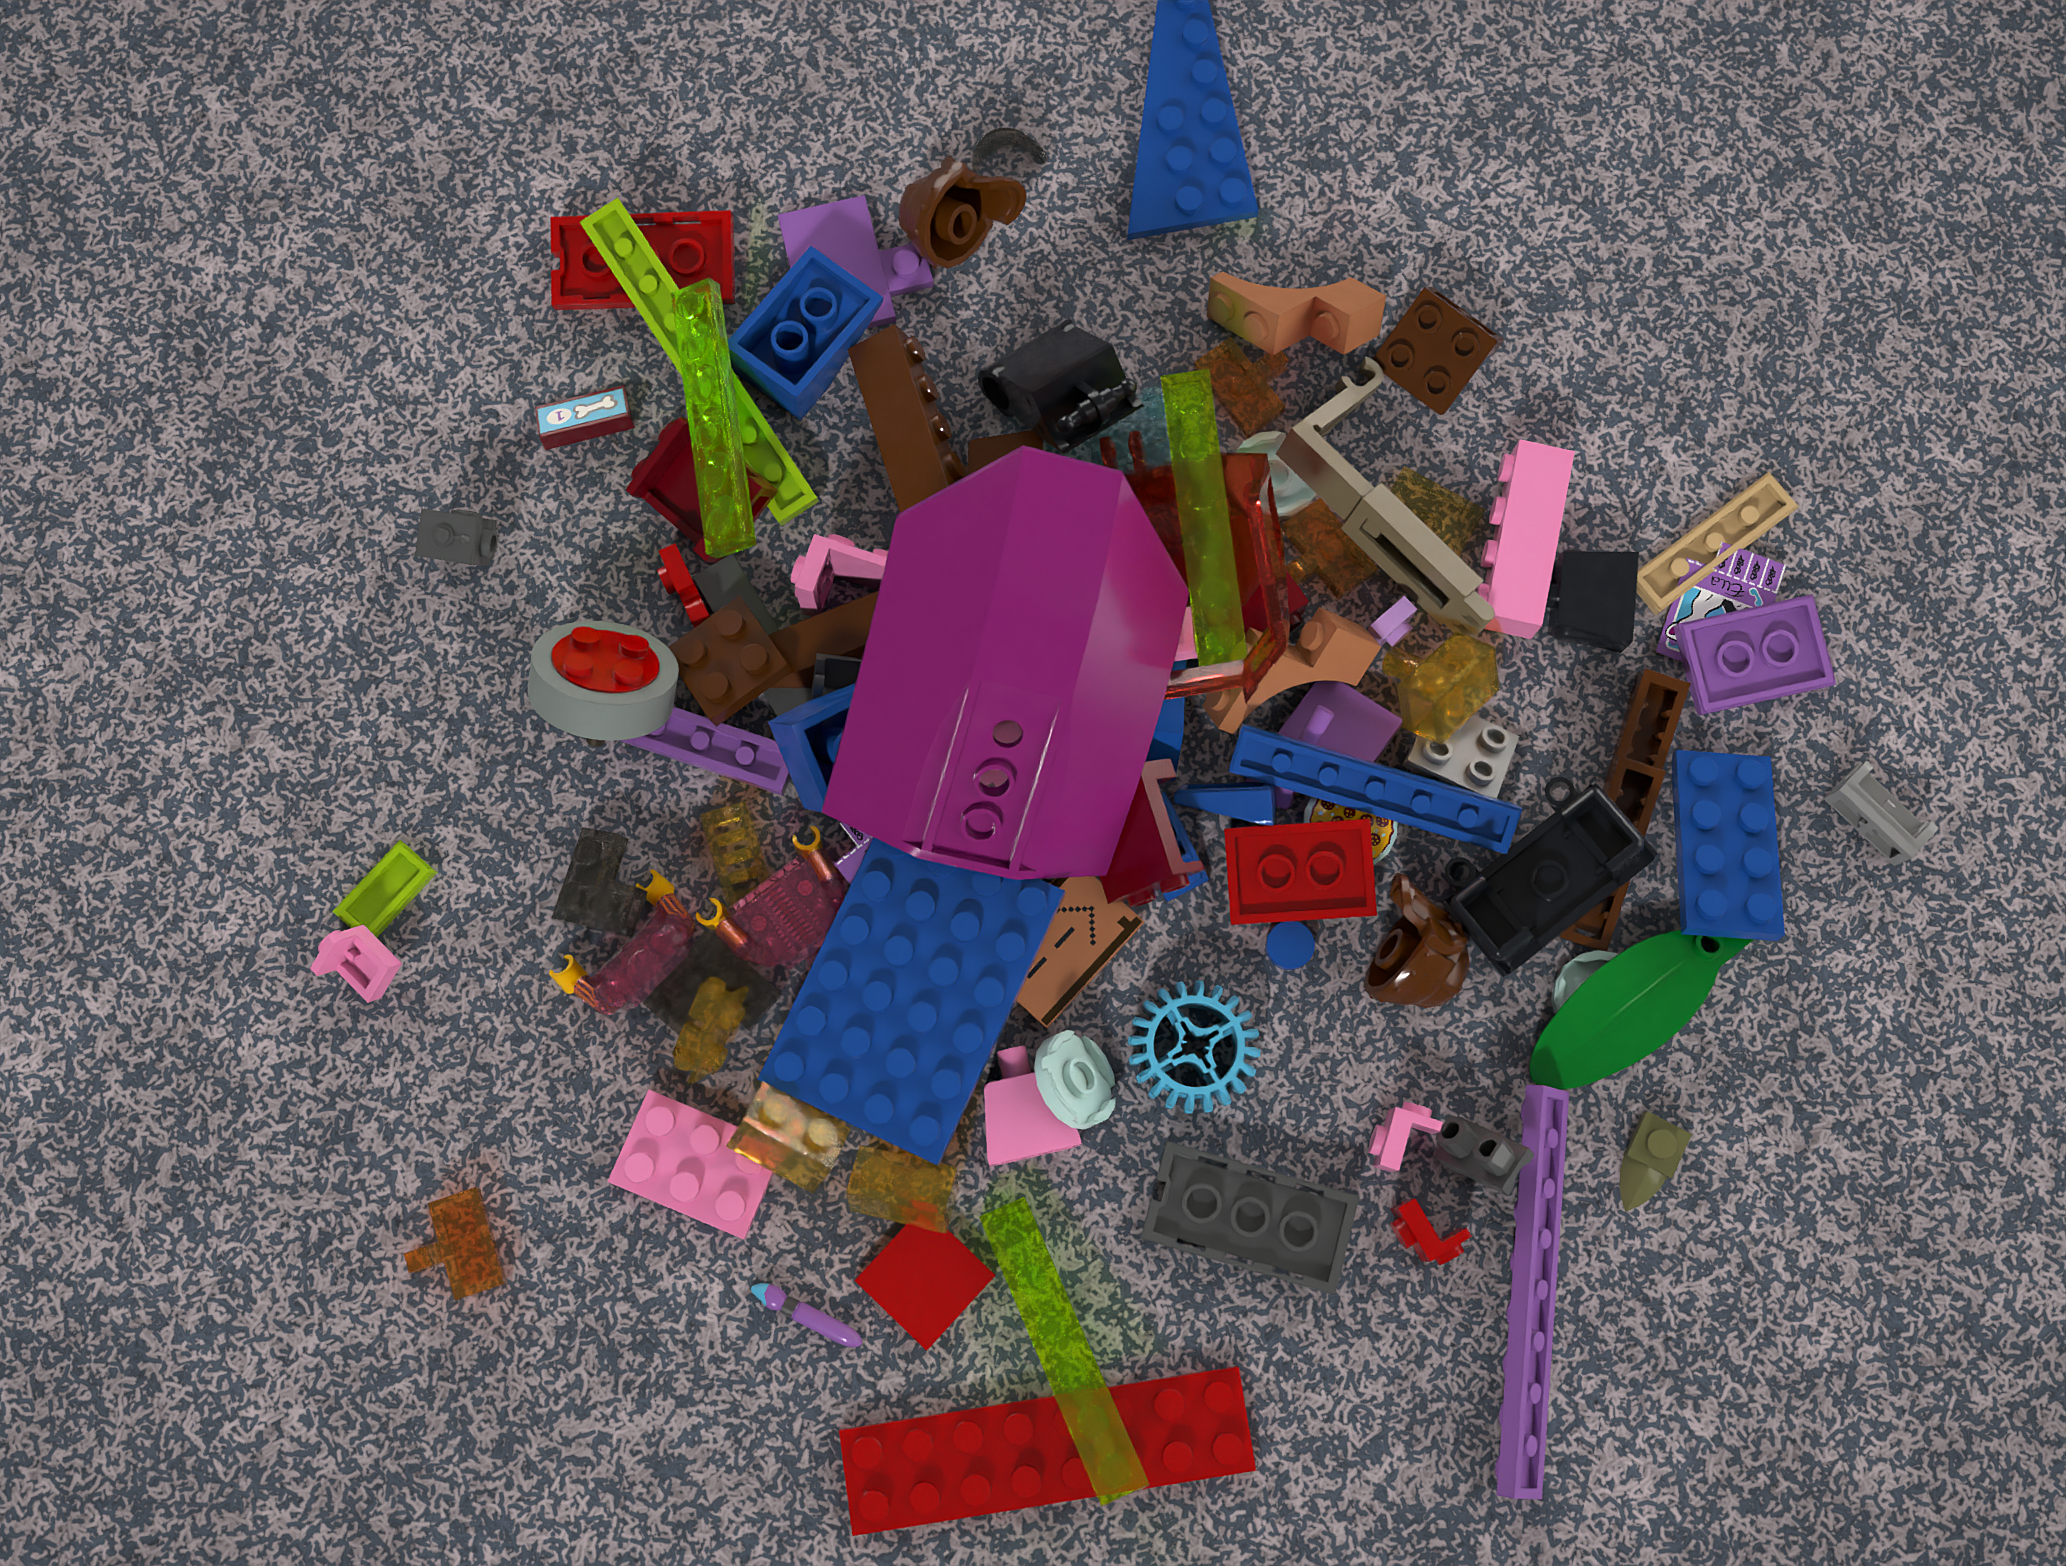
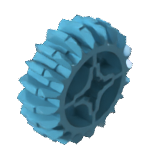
M1203 981L1195 982L1193 995H1187L1184 982H1177L1175 984L1176 999L1173 1000L1168 991L1161 988L1157 992V997L1162 1007L1158 1008L1153 1002L1148 1000L1142 1005L1144 1012L1151 1017L1150 1021L1142 1017H1134L1132 1025L1136 1029L1143 1031L1144 1036L1133 1035L1128 1037V1045L1142 1047V1053L1129 1057V1064L1136 1066L1145 1063L1147 1069L1140 1072L1135 1079L1138 1084H1141L1149 1078H1153L1156 1084L1148 1092V1096L1151 1099L1156 1098L1162 1089L1169 1092L1170 1094L1165 1100L1164 1105L1167 1109H1172L1176 1104L1177 1098L1181 1097L1184 1098L1183 1111L1185 1114L1193 1112L1195 1099H1200L1204 1113H1210L1213 1111L1211 1096L1216 1095L1219 1103L1223 1106L1229 1105L1231 1097L1226 1087L1229 1086L1234 1092L1242 1094L1246 1090V1086L1237 1077L1238 1073L1251 1078L1256 1073V1069L1253 1066L1244 1063V1058H1258L1261 1051L1256 1047H1246L1245 1041L1256 1039L1259 1036L1258 1029L1243 1031L1241 1027L1242 1024L1252 1017V1014L1247 1010L1236 1017L1231 1012L1239 1003V998L1235 995L1225 1005L1218 1002L1223 992V988L1219 985L1214 987L1210 997L1203 996ZM1180 1009H1203L1217 1016L1222 1022L1209 1028H1199L1194 1026L1187 1016L1184 1017ZM1167 1016L1173 1026L1171 1029L1176 1037V1045L1173 1050L1157 1060L1154 1052V1036L1159 1023ZM1185 1034L1190 1035L1194 1041L1200 1038L1205 1039L1213 1034L1215 1035L1206 1043V1047L1201 1050L1205 1054L1203 1059H1198L1194 1053L1187 1056L1184 1054L1175 1060L1172 1058L1182 1051L1181 1047L1187 1044L1186 1041L1182 1040ZM1231 1035L1233 1042L1232 1062L1228 1071L1221 1079L1215 1069L1217 1065L1212 1056V1049L1221 1039ZM1180 1065H1188L1193 1067L1200 1077L1204 1078L1208 1086H1185L1172 1080L1165 1072Z

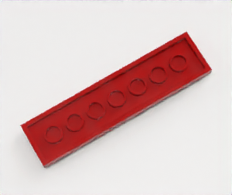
M1239 1366L839 1430L852 1536L1256 1471Z

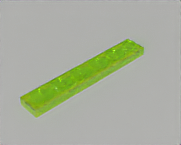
M706 278L671 293L706 554L718 559L756 546L757 544L720 284L710 278Z
M1209 369L1163 375L1160 377L1199 667L1248 661Z
M1022 1197L979 1216L984 1232L1101 1507L1149 1486V1482L1026 1198Z

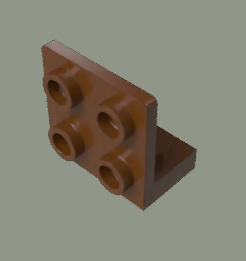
M1424 287L1372 360L1380 365L1383 374L1437 414L1443 415L1448 411L1485 359L1493 355L1505 339L1434 287Z

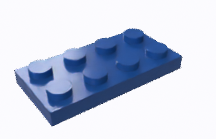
M1676 750L1672 755V790L1681 934L1779 941L1785 935L1771 757Z

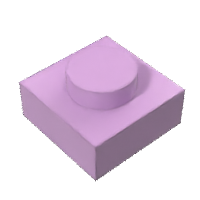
M1403 596L1374 621L1367 631L1381 646L1388 642L1391 647H1394L1413 629L1408 622H1410L1417 608Z

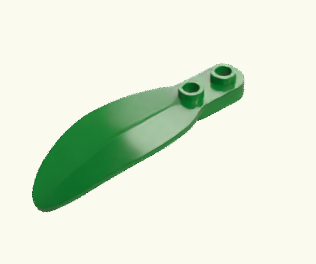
M1681 930L1643 940L1618 954L1590 975L1569 996L1541 1032L1529 1059L1528 1069L1533 1082L1537 1085H1544L1559 1090L1582 1087L1615 1074L1645 1058L1666 1043L1694 1016L1711 991L1719 968L1754 939L1681 934ZM1701 939H1706L1711 943L1712 953H1708L1702 948Z

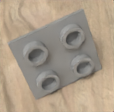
M1433 697L1413 747L1409 750L1402 766L1409 769L1411 774L1428 779H1433L1435 776L1439 782L1443 783L1446 781L1452 786L1497 799L1520 736L1437 697Z

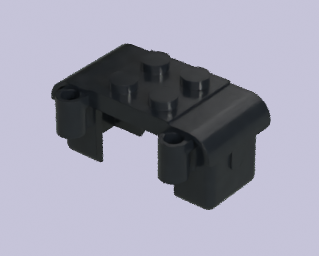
M1564 777L1551 779L1545 786V796L1549 806L1555 813L1509 848L1507 854L1503 853L1481 872L1464 857L1451 859L1445 867V876L1458 893L1444 899L1441 903L1457 922L1464 925V931L1503 978L1514 972L1641 872L1659 855L1595 780L1579 794L1569 779ZM1564 787L1570 792L1569 796L1563 801L1554 800L1551 795L1556 788ZM1459 866L1469 868V876L1463 881H1456L1453 878L1454 870Z

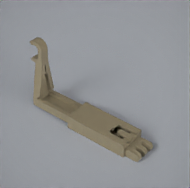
M1365 357L1359 366L1360 374L1366 376L1369 382L1364 386H1357L1352 383L1350 377L1341 376L1335 385L1337 395L1292 427L1276 455L1345 521L1341 529L1440 625L1445 624L1459 639L1470 643L1495 616L1493 607L1475 591L1484 580L1382 482L1374 487L1323 438L1354 409L1372 396L1382 383L1384 378L1382 368L1376 361Z

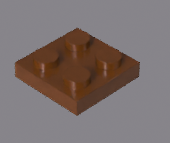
M740 595L668 647L678 662V674L709 720L716 727L794 671Z

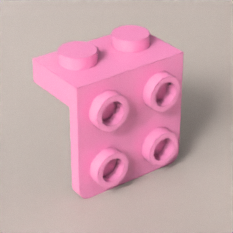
M814 534L806 557L798 556L791 574V583L795 584V597H798L802 613L810 616L822 613L835 577L879 590L888 551L874 549L871 553L856 548L854 542L843 536L829 534L825 538Z

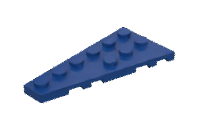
M1157 0L1127 240L1250 219L1258 216L1257 201L1208 0Z

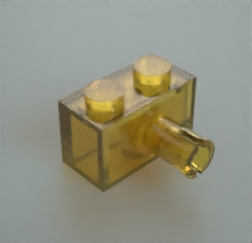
M1457 631L1426 659L1396 646L1392 648V652L1388 651L1382 663L1384 674L1402 680L1397 685L1403 728L1441 745L1500 690L1495 646Z
M763 1081L742 1113L726 1147L814 1193L832 1170L851 1129L819 1112L818 1108L793 1096L791 1097Z
M859 1145L846 1189L850 1211L947 1233L959 1188L957 1167L940 1163L935 1165L900 1147L898 1152L893 1153Z

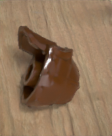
M949 155L942 160L941 168L935 169L928 176L920 178L904 188L905 191L899 204V225L907 234L906 236L912 242L914 248L934 269L937 267L951 268L963 263L977 251L987 237L988 232L993 228V220L1009 225L1019 216L1026 203V191L1019 181L1012 178L977 175L967 168L966 163L955 161Z
M1396 873L1390 885L1389 897L1402 909L1403 916L1393 925L1379 947L1375 958L1366 972L1364 989L1371 999L1374 998L1379 1002L1416 1005L1424 1008L1444 1005L1462 990V985L1470 965L1466 946L1467 938L1464 937V925L1460 922L1454 923L1449 919V912L1438 908L1429 901L1412 882H1409L1406 874Z

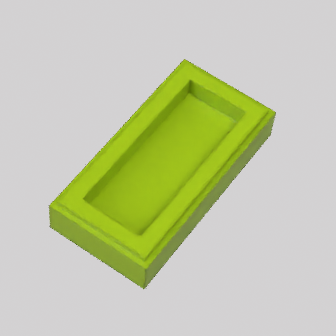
M399 840L332 912L350 928L365 925L378 937L438 872L403 841Z

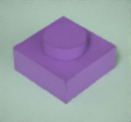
M912 243L879 251L891 297L934 287L928 261L919 254Z

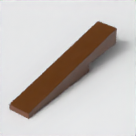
M1647 668L1637 672L1603 787V791L1644 838L1666 774L1663 767L1691 685L1689 682ZM1630 880L1559 937L1595 950L1607 951ZM1576 928L1596 935L1591 937L1582 935Z

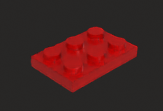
M1370 819L1224 828L1231 925L1377 916Z

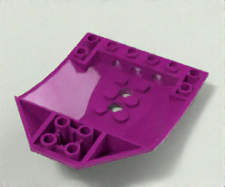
M1021 446L896 515L873 617L822 805V813L919 859L1020 880L1107 875L1156 728L1178 648L1189 595L1187 585L1122 471ZM1005 720L1017 722L1023 730L1019 739L1012 743H1002L995 739L992 732L999 722ZM993 769L1001 770L1008 776L1005 783L997 787L984 785L980 781V777L986 771Z

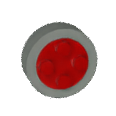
M606 621L568 623L549 630L534 644L531 653L528 698L533 709L541 718L562 731L586 738V742L591 746H602L605 744V740L615 741L638 738L659 729L670 718L678 680V662L672 651L663 642L637 628Z

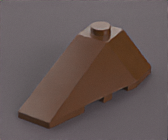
M879 591L768 634L794 670L770 688H812L816 653L862 658Z

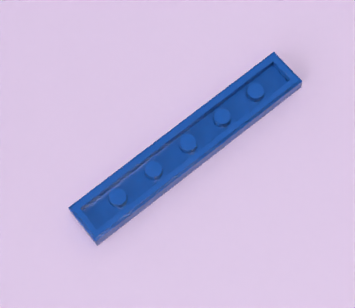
M1246 724L1241 725L1228 767V772L1504 854L1508 853L1522 812L1520 805Z

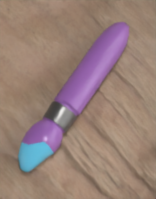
M758 1283L751 1287V1292L770 1310H779L787 1317L793 1318L794 1321L844 1346L859 1347L862 1344L860 1335L853 1328L804 1302H800L798 1299L786 1296L785 1292L778 1286Z

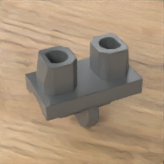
M1449 1116L1442 1125L1441 1131L1436 1134V1141L1441 1147L1434 1157L1439 1163L1506 1196H1509L1513 1190L1518 1172L1523 1166L1530 1163L1535 1155L1528 1147L1462 1117Z

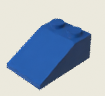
M810 246L726 341L724 349L727 362L736 375L801 421L832 384L849 357L847 349L858 343L884 302L883 296Z
M855 684L807 701L768 721L805 809L822 813V805Z

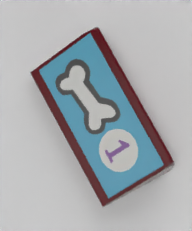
M625 385L535 407L538 434L545 450L635 428Z

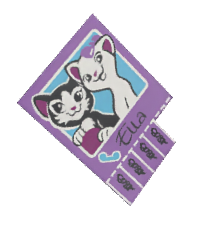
M1721 541L1720 546L1723 547L1718 550L1716 557L1732 545ZM1741 548L1713 568L1716 569L1671 603L1655 652L1682 662L1673 626L1679 623L1774 603L1786 565ZM1686 558L1689 564V572L1685 576L1680 577L1677 587L1706 566V564Z

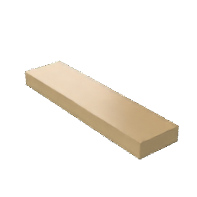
M1768 472L1641 567L1637 575L1636 593L1655 615L1659 614L1716 570L1713 568L1738 549H1745L1794 512L1799 506ZM1721 541L1732 545L1716 557L1718 550L1723 547L1720 546ZM1686 558L1706 564V566L1677 587L1680 577L1685 576L1689 572V564Z

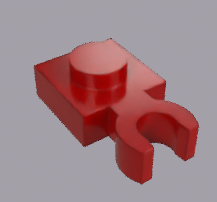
M676 543L658 550L665 566L656 570L668 595L677 591L695 628L710 616Z

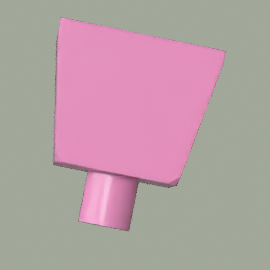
M1026 1046L998 1051L997 1056L1003 1080L984 1084L987 1159L989 1167L1081 1146L1082 1143L1077 1128H1071L1057 1119L1045 1104L1037 1086L1035 1072L1031 1073Z

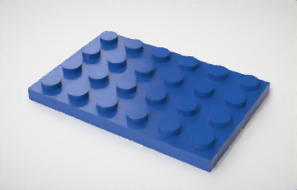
M874 837L757 1080L939 1166L1066 894L1065 890L1040 879L1015 880L919 859Z

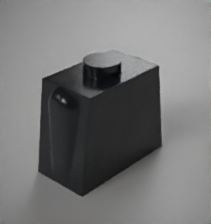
M1566 550L1560 553L1553 566L1552 580L1546 607L1550 608L1548 635L1553 636L1560 642L1590 645L1622 653L1633 642L1639 552Z

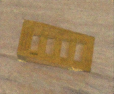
M746 801L700 815L729 911H732L730 909L732 905L757 887L754 886L734 892L732 884L758 876L760 882L763 883L770 877L752 813ZM742 820V828L717 834V827ZM748 840V847L723 854L721 847ZM748 859H754L755 866L732 873L728 872L727 866Z

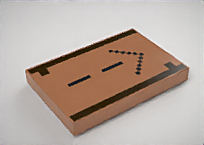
M1095 876L1054 878L1049 883L1065 890L1066 894L1016 999V1002L1046 1029L1051 1026L1145 923L1123 901L1108 904L1102 884Z

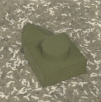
M1648 1111L1642 1113L1623 1155L1619 1187L1625 1212L1647 1202L1659 1191L1666 1179L1673 1178L1692 1135Z

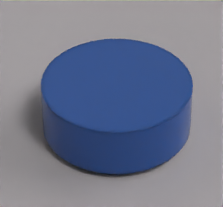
M1286 921L1277 924L1269 932L1265 941L1267 957L1276 967L1283 970H1296L1303 967L1311 959L1315 950V941L1311 931L1304 924L1297 921Z

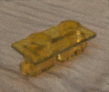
M709 977L706 983L700 984L688 1015L703 1023L702 1028L691 1021L684 1023L672 1051V1055L675 1058L673 1062L675 1067L683 1071L692 1070L688 1083L693 1084L708 1074L714 1075L722 1067L728 1055V1049L724 1046L729 1034L739 1026L745 1015L746 1008L742 1006V1003L749 989L748 987L743 986L730 993L725 990L726 983L716 977Z

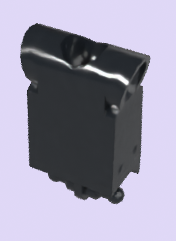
M1071 318L982 369L978 374V383L981 391L1003 415L1007 417L1017 415L1024 425L1063 454L1144 406L1135 394L1137 384L1133 379L1126 378L1113 345L1074 326Z

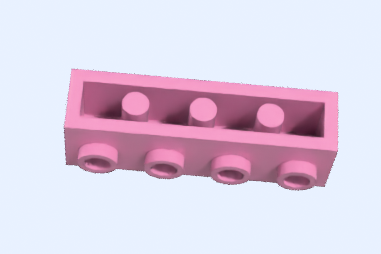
M1520 439L1511 454L1504 453L1497 476V481L1504 482L1502 496L1495 497L1489 516V523L1496 525L1493 540L1487 539L1481 557V567L1487 568L1485 583H1481L1476 589V592L1495 611L1494 618L1484 629L1532 639L1542 627L1575 451Z

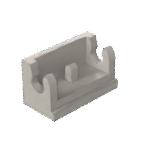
M1866 760L1863 764L1861 762L1858 763L1824 800L1895 866L1913 858L1939 827L1932 821L1928 824L1926 822L1922 823L1869 774L1873 766Z

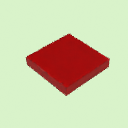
M923 1206L854 1281L927 1351L996 1275Z

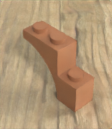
M1222 271L1210 277L1206 317L1271 355L1277 354L1308 336L1345 355L1380 335L1386 295L1352 277L1331 285L1295 289L1259 285L1241 280Z
M1321 607L1317 609L1311 621L1304 625L1295 646L1249 628L1243 640L1234 647L1230 661L1219 679L1210 686L1202 707L1218 729L1234 734L1246 717L1259 705L1288 688L1313 681H1339L1357 686L1381 649V645L1362 625Z

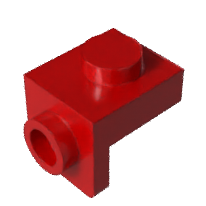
M1416 1198L1406 1199L1391 1208L1396 1220L1390 1223L1394 1234L1405 1249L1413 1246L1422 1262H1431L1435 1259L1439 1266L1462 1254L1465 1250L1461 1243L1472 1237L1467 1227L1457 1228L1444 1237L1439 1238Z

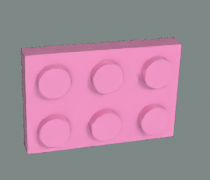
M648 1089L607 1182L745 1240L785 1146Z

